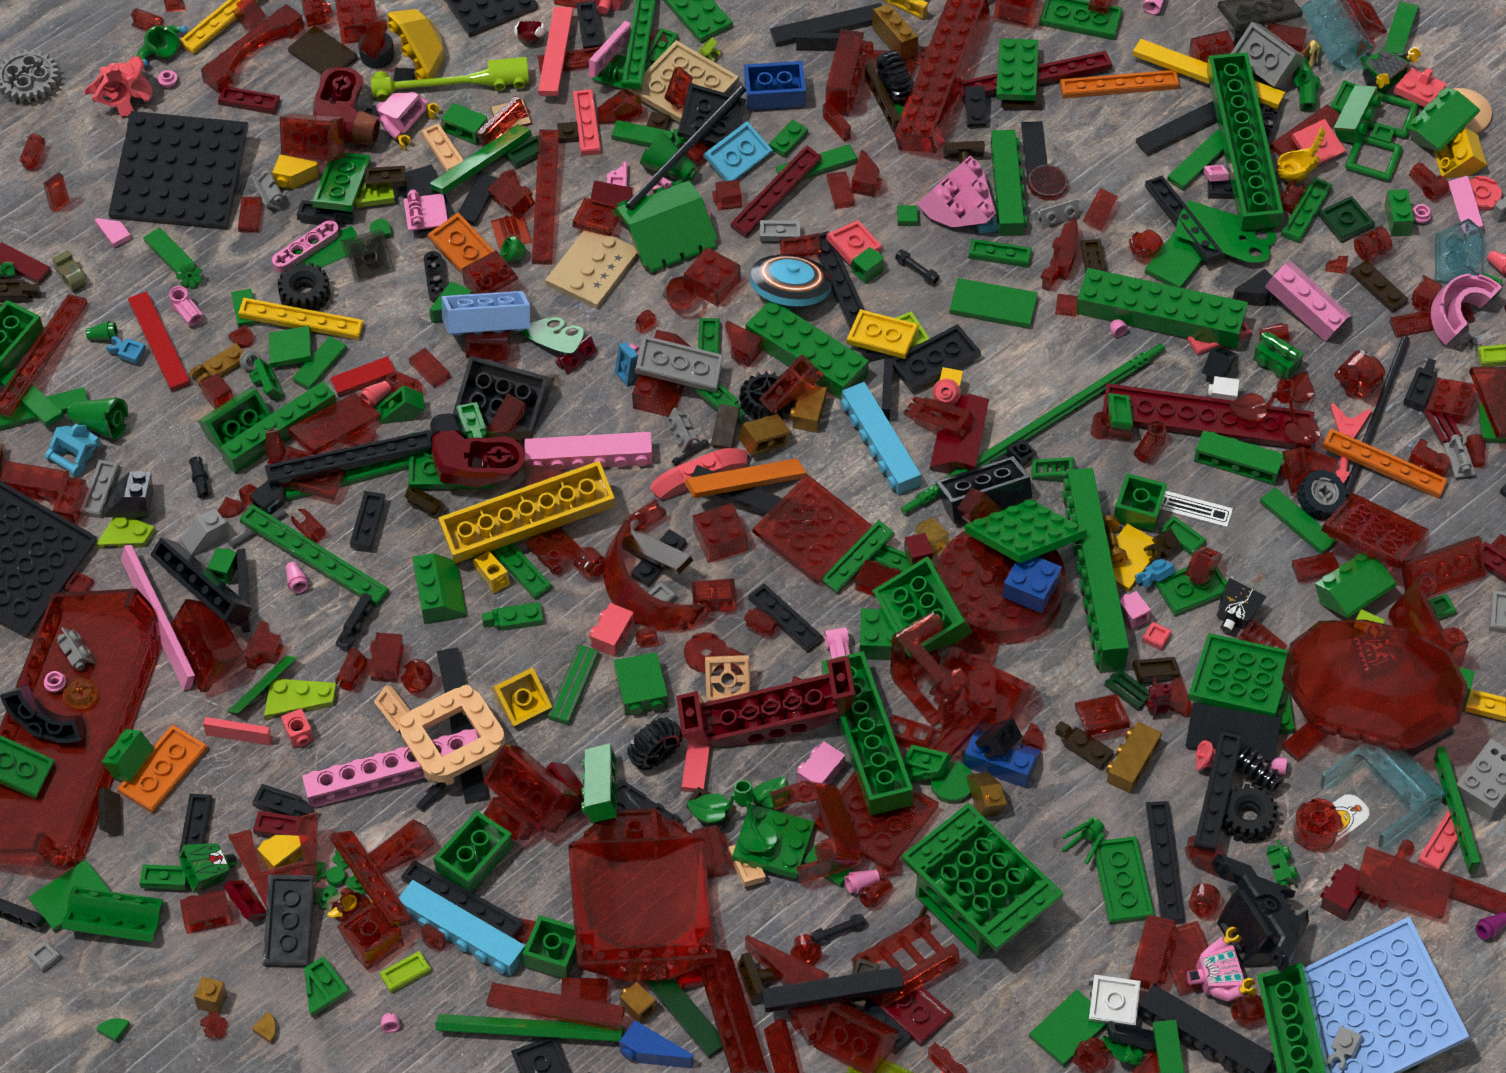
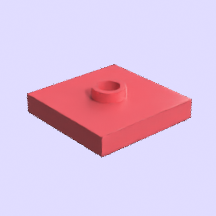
M1325 119L1293 133L1291 136L1299 150L1307 149L1314 142L1320 127L1324 128L1326 134L1318 152L1315 154L1320 158L1317 166L1346 152Z
M859 220L832 231L826 236L828 242L849 265H852V259L867 248L871 247L877 252H881L883 248Z

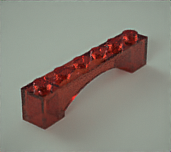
M287 4L277 9L275 13L263 20L253 30H250L240 40L234 42L232 46L221 52L215 59L205 64L201 69L203 82L220 94L223 86L229 87L234 83L232 77L234 72L252 52L272 41L287 37L291 39L304 29L303 16Z

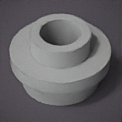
M245 351L240 357V365L246 371H253L256 368L254 361L260 357L255 351ZM251 357V363L247 364V359Z

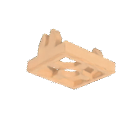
M749 655L705 657L706 701L750 692ZM724 663V671L720 676H711L714 669ZM731 663L739 666L744 675H735L731 671ZM726 673L734 676V681L730 685H725L721 680L722 676ZM736 682H744L740 690L732 694L731 687ZM712 683H720L725 687V694L718 692Z

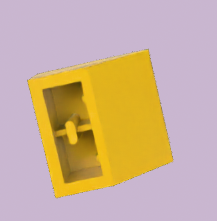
M1466 126L1440 152L1433 150L1442 178L1471 176L1487 166L1478 134Z

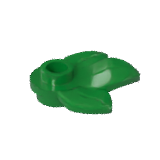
M1102 1036L1103 1044L1108 1050L1112 1051V1055L1117 1060L1135 1066L1142 1062L1144 1054L1139 1047L1109 1041V1037Z

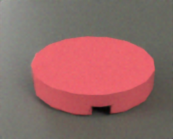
M1475 176L1474 179H1469L1478 210L1488 211L1494 209V205L1502 197L1501 187L1499 188L1497 182L1486 176Z

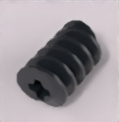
M1250 747L1238 758L1235 770L1241 772L1244 778H1248L1251 784L1255 783V785H1258L1261 791L1263 788L1268 790L1267 794H1269L1282 784L1286 776L1283 774L1280 777H1276L1279 770L1275 769L1270 772L1272 764L1269 763L1263 766L1266 759L1261 758L1257 761L1259 753L1255 752L1250 755L1252 747Z

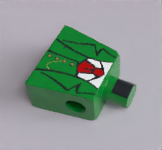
M217 843L183 845L178 856L193 893L222 883L229 873V868L235 867L237 864L235 854L224 855L220 845Z

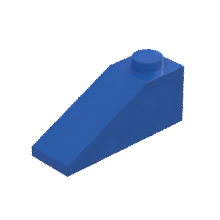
M636 1020L619 1041L620 1052L628 1060H635L643 1064L692 1068L694 1065L693 1054Z

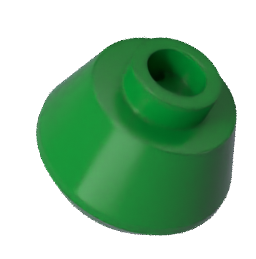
M510 236L504 240L501 247V257L504 262H518L525 257V245L516 236Z

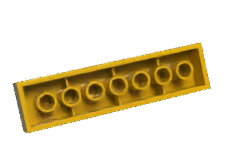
M600 461L438 517L453 563L456 564L484 554L487 551L504 547L615 507V498Z

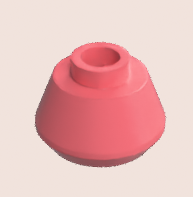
M942 379L934 385L932 396L938 405L951 407L959 401L961 390L954 380Z

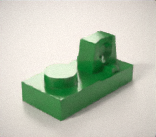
M260 358L254 361L256 368L249 374L253 384L256 386L263 384L262 390L267 396H272L277 400L281 399L285 395L271 365Z

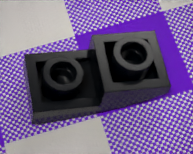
M1022 439L1009 446L1005 454L991 460L989 464L1014 456L1023 467L1036 456L1037 452Z

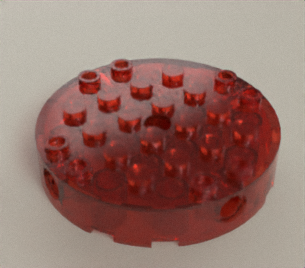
M965 531L955 536L942 551L937 569L973 631L967 637L988 644L1006 642L1009 645L1024 642L1026 638L1034 635L1038 636L1051 626L1062 608L1066 585L1065 567L1058 551L1055 549L1037 556L1062 567L1060 582L1043 613H1039L1003 597L1004 582L1013 568L1015 560L968 535Z

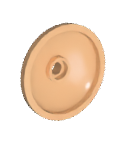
M1454 88V90H1458L1480 109V112L1466 127L1476 134L1485 130L1492 118V108L1488 100L1476 91L1466 88Z

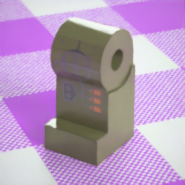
M69 250L52 258L56 272L71 291L87 284L83 272L73 260Z

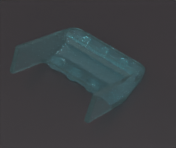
M1387 736L1364 742L1324 772L1320 785L1322 789L1326 788L1364 759L1406 801L1411 810L1380 834L1378 843L1380 848H1383L1437 807L1444 797V790L1435 779L1395 739Z

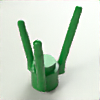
M1090 817L1086 822L1062 836L1063 839H1066L1081 831L1079 835L1062 848V851H1067L1083 837L1088 841L1095 840L1085 860V864H1089L1100 841L1105 837L1103 834L1105 830L1104 824L1099 819Z

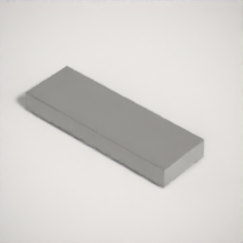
M98 460L80 509L81 515L102 518L109 499L110 490L120 469L119 463Z

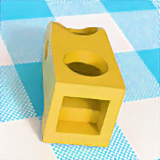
M489 551L473 559L477 572L487 582L493 594L510 585L508 571Z

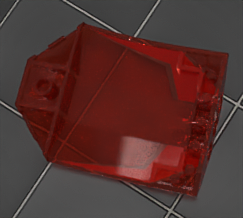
M656 808L617 810V817L603 820L599 824L595 823L584 832L582 838L568 845L573 921L579 969L623 982L676 978L679 975L717 961L707 878L705 838L700 835L691 834L687 831V827L674 819L670 821L663 817L662 812Z

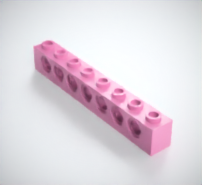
M475 729L463 730L453 735L441 736L438 739L432 740V742L443 757L455 751V749L478 739ZM400 747L394 751L378 753L372 757L356 759L350 763L334 765L320 771H312L302 775L309 804L316 808L425 778L424 772L417 761L411 762L415 758L408 747Z

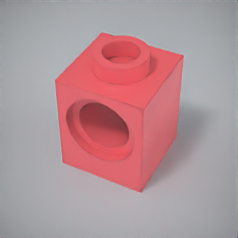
M302 708L281 716L283 728L293 748L305 746L310 741H313L312 730Z

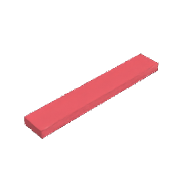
M554 7L538 88L539 95L558 96L574 13L573 7Z

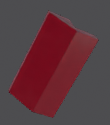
M965 394L960 396L959 401L955 405L942 407L929 469L950 474L953 466L968 470L975 469L989 399L973 394Z

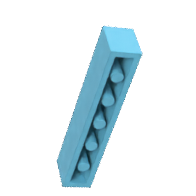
M865 382L842 390L840 405L843 411H847L852 426L857 427L861 441L866 442L870 456L872 458L875 457L880 472L886 475L889 487L894 489L897 495L920 487L921 473Z
M412 880L397 899L398 911L404 918L415 920L420 927L425 930H432L440 939L444 941L449 940L459 950L473 954L475 959L481 963L486 962L490 964L496 972L500 974L505 973L511 977L522 963L525 945L416 881Z

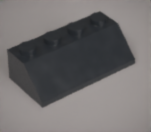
M1014 456L936 481L946 513L954 523L1032 498L1030 476Z

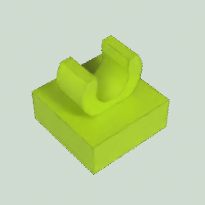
M713 37L698 51L699 54L713 62L715 59L711 54L715 57L721 54L717 48H714L718 42Z

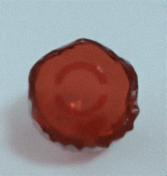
M1147 229L1143 233L1135 232L1128 241L1129 250L1132 255L1140 260L1152 259L1164 245L1160 235L1151 229Z

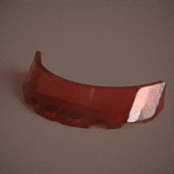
M626 518L610 542L603 562V579L611 602L634 612V623L649 627L653 631L692 630L708 618V607L705 603L683 605L660 600L645 592L630 576L622 554V541L631 534L630 521Z

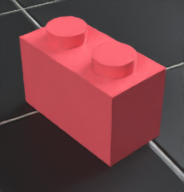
M610 603L606 610H602L598 625L593 626L590 631L589 638H591L592 648L615 657L634 625V612Z

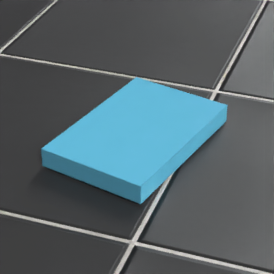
M747 121L705 152L703 157L729 186L769 156L773 150Z

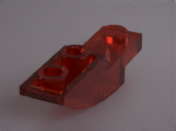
M1072 217L1068 224L1065 223L1060 237H1056L1052 244L1054 253L1048 269L1045 268L1041 274L1042 289L1050 291L1058 278L1066 281L1071 272L1076 257L1078 224L1077 219Z

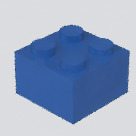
M1035 557L1022 563L1015 562L1004 582L1003 597L1043 613L1060 582L1062 567L1040 557Z

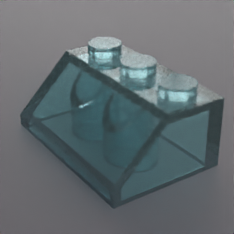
M1469 218L1436 233L1435 282L1438 284H1448L1454 278L1463 274L1484 275L1483 230Z

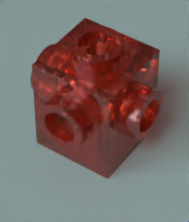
M301 0L303 14L308 27L330 22L329 14H332L330 2L326 3V0Z
M1090 1037L1085 1041H1080L1075 1049L1076 1055L1072 1063L1087 1073H1095L1099 1069L1103 1070L1108 1064L1110 1050L1105 1047L1106 1044L1101 1039Z

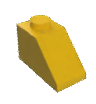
M279 155L272 172L276 185L291 189L317 179L320 175L318 162Z
M274 835L272 838L264 840L259 848H257L259 859L274 875H280L312 850L310 839L307 836Z

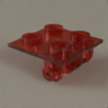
M1437 377L1426 410L1450 414L1454 422L1460 424L1465 420V417L1468 418L1478 384Z
M561 527L553 528L525 541V544L530 548V552L534 553L538 560L542 561L544 566L547 565L550 572L556 575L561 573L562 564L578 557L583 552L585 553Z

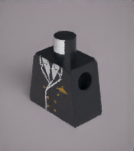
M1229 578L1223 589L1216 614L1218 618L1224 620L1220 628L1229 634L1233 632L1235 626L1244 629L1259 610L1266 596Z

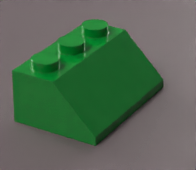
M1446 87L1438 93V96L1431 103L1424 107V110L1418 116L1411 120L1406 130L1417 145L1440 152L1480 112V109L1458 90Z
M248 388L197 422L207 439L221 453L220 447L260 422L271 413L258 390Z
M1363 551L1330 574L1325 575L1315 583L1321 605L1349 618L1396 587L1397 583L1377 557Z
M435 553L413 556V566L424 624L467 617L457 563L454 564L452 559Z

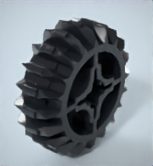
M895 50L878 55L877 73L893 104L908 100L911 96L912 88L903 57Z
M766 370L763 375L758 372L756 377L750 375L749 380H745L740 388L739 401L741 408L746 415H750L752 420L755 418L762 419L765 416L775 414L784 419L786 414H790L791 408L795 404L793 385L790 384L789 379H784L783 374L776 376L775 371L773 374H768Z
M660 717L657 721L653 720L650 724H646L643 729H640L638 734L634 735V739L630 740V745L627 747V755L632 764L644 771L647 769L651 770L654 766L658 767L659 764L664 763L680 747V743L683 740L680 726L676 721L668 717Z

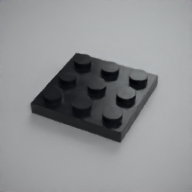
M690 83L677 136L689 139L731 95ZM740 97L698 142L715 146L739 128L747 99Z

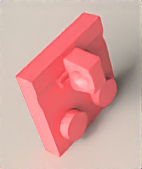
M1411 67L1408 73L1395 86L1393 93L1425 107L1438 96L1441 90L1446 88L1447 83L1432 77L1433 70L1429 68L1421 72Z

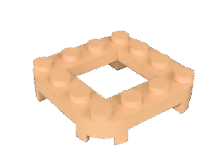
M469 685L453 689L409 711L400 718V732L403 743L407 745L429 782L432 780L435 782H446V785L455 783L454 777L491 758L494 762L499 760L506 744L501 725L481 695ZM462 712L463 715H466L480 738L442 757L425 729Z

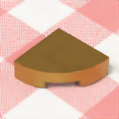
M267 1011L252 1029L254 1033L271 1044L276 1035V1024L272 1015Z

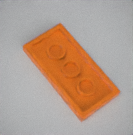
M173 724L153 746L154 750L130 782L123 781L117 788L119 794L152 814L208 750L206 744Z

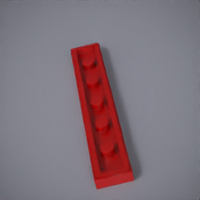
M148 292L129 297L128 302L170 391L172 392L190 385V380Z

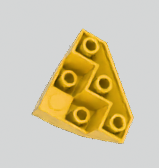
M417 9L389 12L387 14V26L392 33H396L401 38V51L404 56L409 57L415 63L416 78L418 80L435 78L444 60L442 40L436 25Z

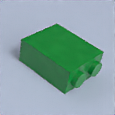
M657 652L614 660V670L625 716L638 715L651 710L659 711L668 707V695Z

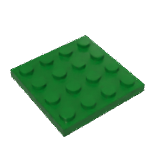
M1025 500L1021 504L1009 506L1005 510L991 513L987 517L975 519L973 522L965 525V533L1018 563L1087 537V529L1034 500Z
M1208 633L1190 688L1188 700L1276 717L1294 651Z

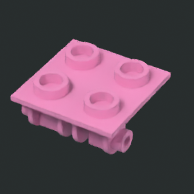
M410 190L407 198L403 199L408 231L438 227L447 221L443 194L419 197V193L416 190Z

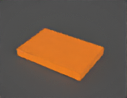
M459 212L427 235V238L467 280L498 257L493 248Z

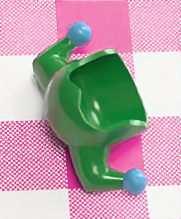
M159 25L148 29L144 36V44L136 55L140 56L144 61L143 68L148 66L146 59L150 56L155 55L161 58L173 56L179 47L177 33L186 34L188 28L186 26L168 25L163 27Z

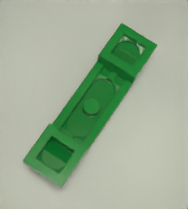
M1403 1L1399 2L1384 49L1393 53H1404L1419 5Z

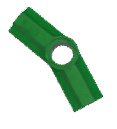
M1304 57L1294 72V83L1299 87L1300 109L1312 111L1316 109V91L1320 87L1321 80L1314 75L1307 58Z

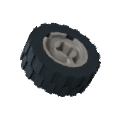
M1327 470L1311 472L1298 486L1297 500L1301 505L1300 507L1314 518L1324 519L1335 515L1344 506V502L1347 499V490H1345V485L1340 480L1341 478Z

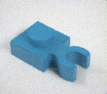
M115 336L111 337V341L116 345H106L109 353H117L119 359L134 364L139 362L146 350V346L143 343L128 338L121 342Z
M1159 559L1145 567V572L1136 574L1135 579L1137 584L1142 582L1143 587H1148L1154 580L1160 582L1176 571L1173 564Z

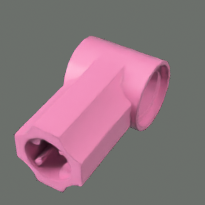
M176 286L170 290L169 297L172 310L177 312L188 326L194 327L198 325L203 319V314L190 299L187 290L182 286Z
M846 627L824 631L827 649L830 650L831 659L850 654L848 647L849 636Z

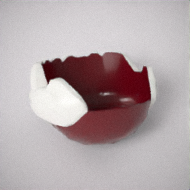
M519 21L514 28V34L522 42L534 43L545 34V26L541 21Z

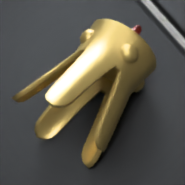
M1315 40L1309 41L1307 47L1301 52V54L1304 52L1305 58L1309 55L1311 56L1309 61L1311 68L1316 57V63L1318 64V56L1322 50V45Z

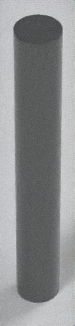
M282 508L271 514V516L278 520L286 515ZM248 528L230 539L228 543L234 548L255 535L256 532Z

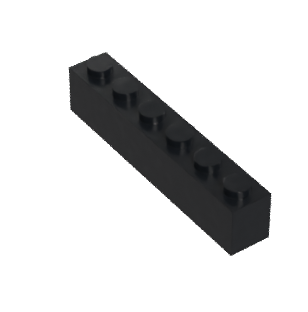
M160 537L150 556L222 620L242 626L253 608L178 542Z
M1154 984L1139 1005L1138 1016L1145 1023L1152 1024L1158 1021L1176 1020L1179 1040L1183 1045L1189 1048L1193 1047L1201 1052L1205 1058L1215 1060L1228 1071H1234L1235 1073H1268L1273 1065L1275 1057L1272 1052Z

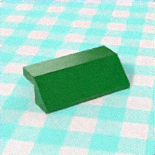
M73 886L69 893L67 913L62 920V929L153 942L157 934L164 899Z

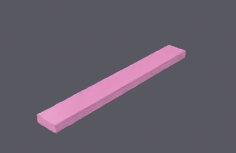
M126 545L123 548L121 562L183 690H189L192 687L195 674L133 546Z

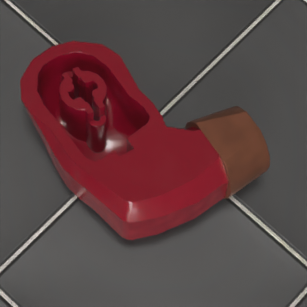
M335 67L322 73L313 101V128L315 134L331 142H352L354 144H361L364 147H370L378 139L380 118L363 111L357 112V102L363 85V76L356 70L347 67Z

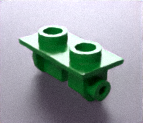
M1278 839L1279 846L1271 845L1267 848L1268 851L1266 852L1272 868L1280 865V868L1272 870L1276 883L1285 887H1289V883H1293L1298 887L1296 878L1299 875L1295 866L1290 864L1289 859L1292 858L1290 849L1287 845L1284 846Z

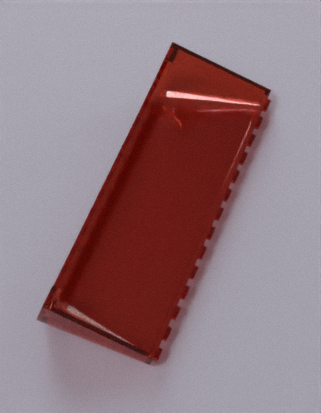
M137 588L55 593L50 597L15 688L28 684L36 700L54 713L65 716L82 715L85 725V736L82 741L73 743H56L52 740L38 738L25 731V728L16 719L13 720L6 710L0 725V735L55 761L36 799L0 784V865L62 871L76 867L87 853L99 820L98 790L103 787L110 790L114 780L101 761L107 755L108 750L119 739L120 734L125 729L132 730L160 652L161 635H157L155 624L158 622L157 615L152 605ZM62 627L69 630L73 629L80 634L82 638L80 641L91 651L92 654L90 656L95 662L94 664L87 662L84 664L85 668L80 671L73 668L67 658L68 655L64 654L57 643V637L60 634H64L61 629ZM52 671L60 672L66 678V686L63 690L56 693L47 691L44 686L46 675Z

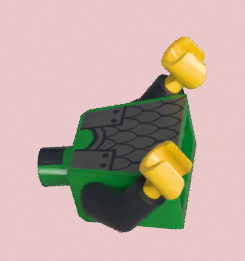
M1414 47L1407 53L1402 54L1380 49L1374 55L1365 50L1359 60L1364 63L1362 75L1366 85L1377 87L1379 92L1386 93L1407 74L1409 63H1416L1418 61L1417 57L1422 56L1420 49Z

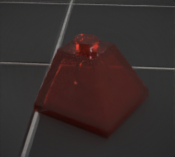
M1340 0L1333 6L1336 12L1335 17L1342 24L1346 23L1351 27L1379 33L1387 32L1374 7L1366 0Z

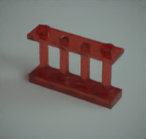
M928 914L915 919L908 926L864 952L858 953L851 959L853 969L857 958L874 963L884 959L891 968L900 967L904 990L878 994L879 1003L883 1008L888 1007L960 963L959 949L953 943L944 948L930 933L932 929ZM922 937L936 954L928 959H924L911 944L913 941ZM903 948L917 965L909 970H905L892 954Z

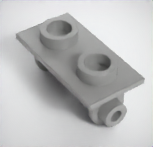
M264 170L259 178L252 176L255 188L259 191L264 205L280 210L279 204L283 201V195L278 185L275 184L276 181L272 173Z
M1068 199L1067 202L1051 207L1039 208L1036 215L1038 219H1041L1042 228L1080 217L1078 199Z
M673 408L667 419V425L675 438L676 444H678L681 452L684 453L687 447L694 448L698 446L699 439L694 430H686L692 427L687 415Z
M1458 434L1453 435L1450 442L1443 445L1446 454L1450 458L1449 463L1454 477L1475 476L1476 474L1464 440Z
M62 627L61 629L64 634H60L57 637V643L64 654L68 655L67 658L73 668L80 671L85 668L84 664L87 662L94 664L95 662L90 656L92 654L91 651L80 641L82 639L80 634L73 629L69 630Z

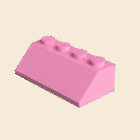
M1291 260L1285 263L1265 286L1325 342L1351 316Z

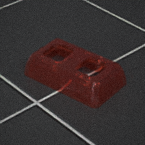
M897 715L890 717L889 724L891 729L896 721L907 724L905 732L902 734L892 730L897 746L910 749L911 745L928 749L932 748L937 736V730L934 727ZM916 728L928 731L925 740L913 737Z

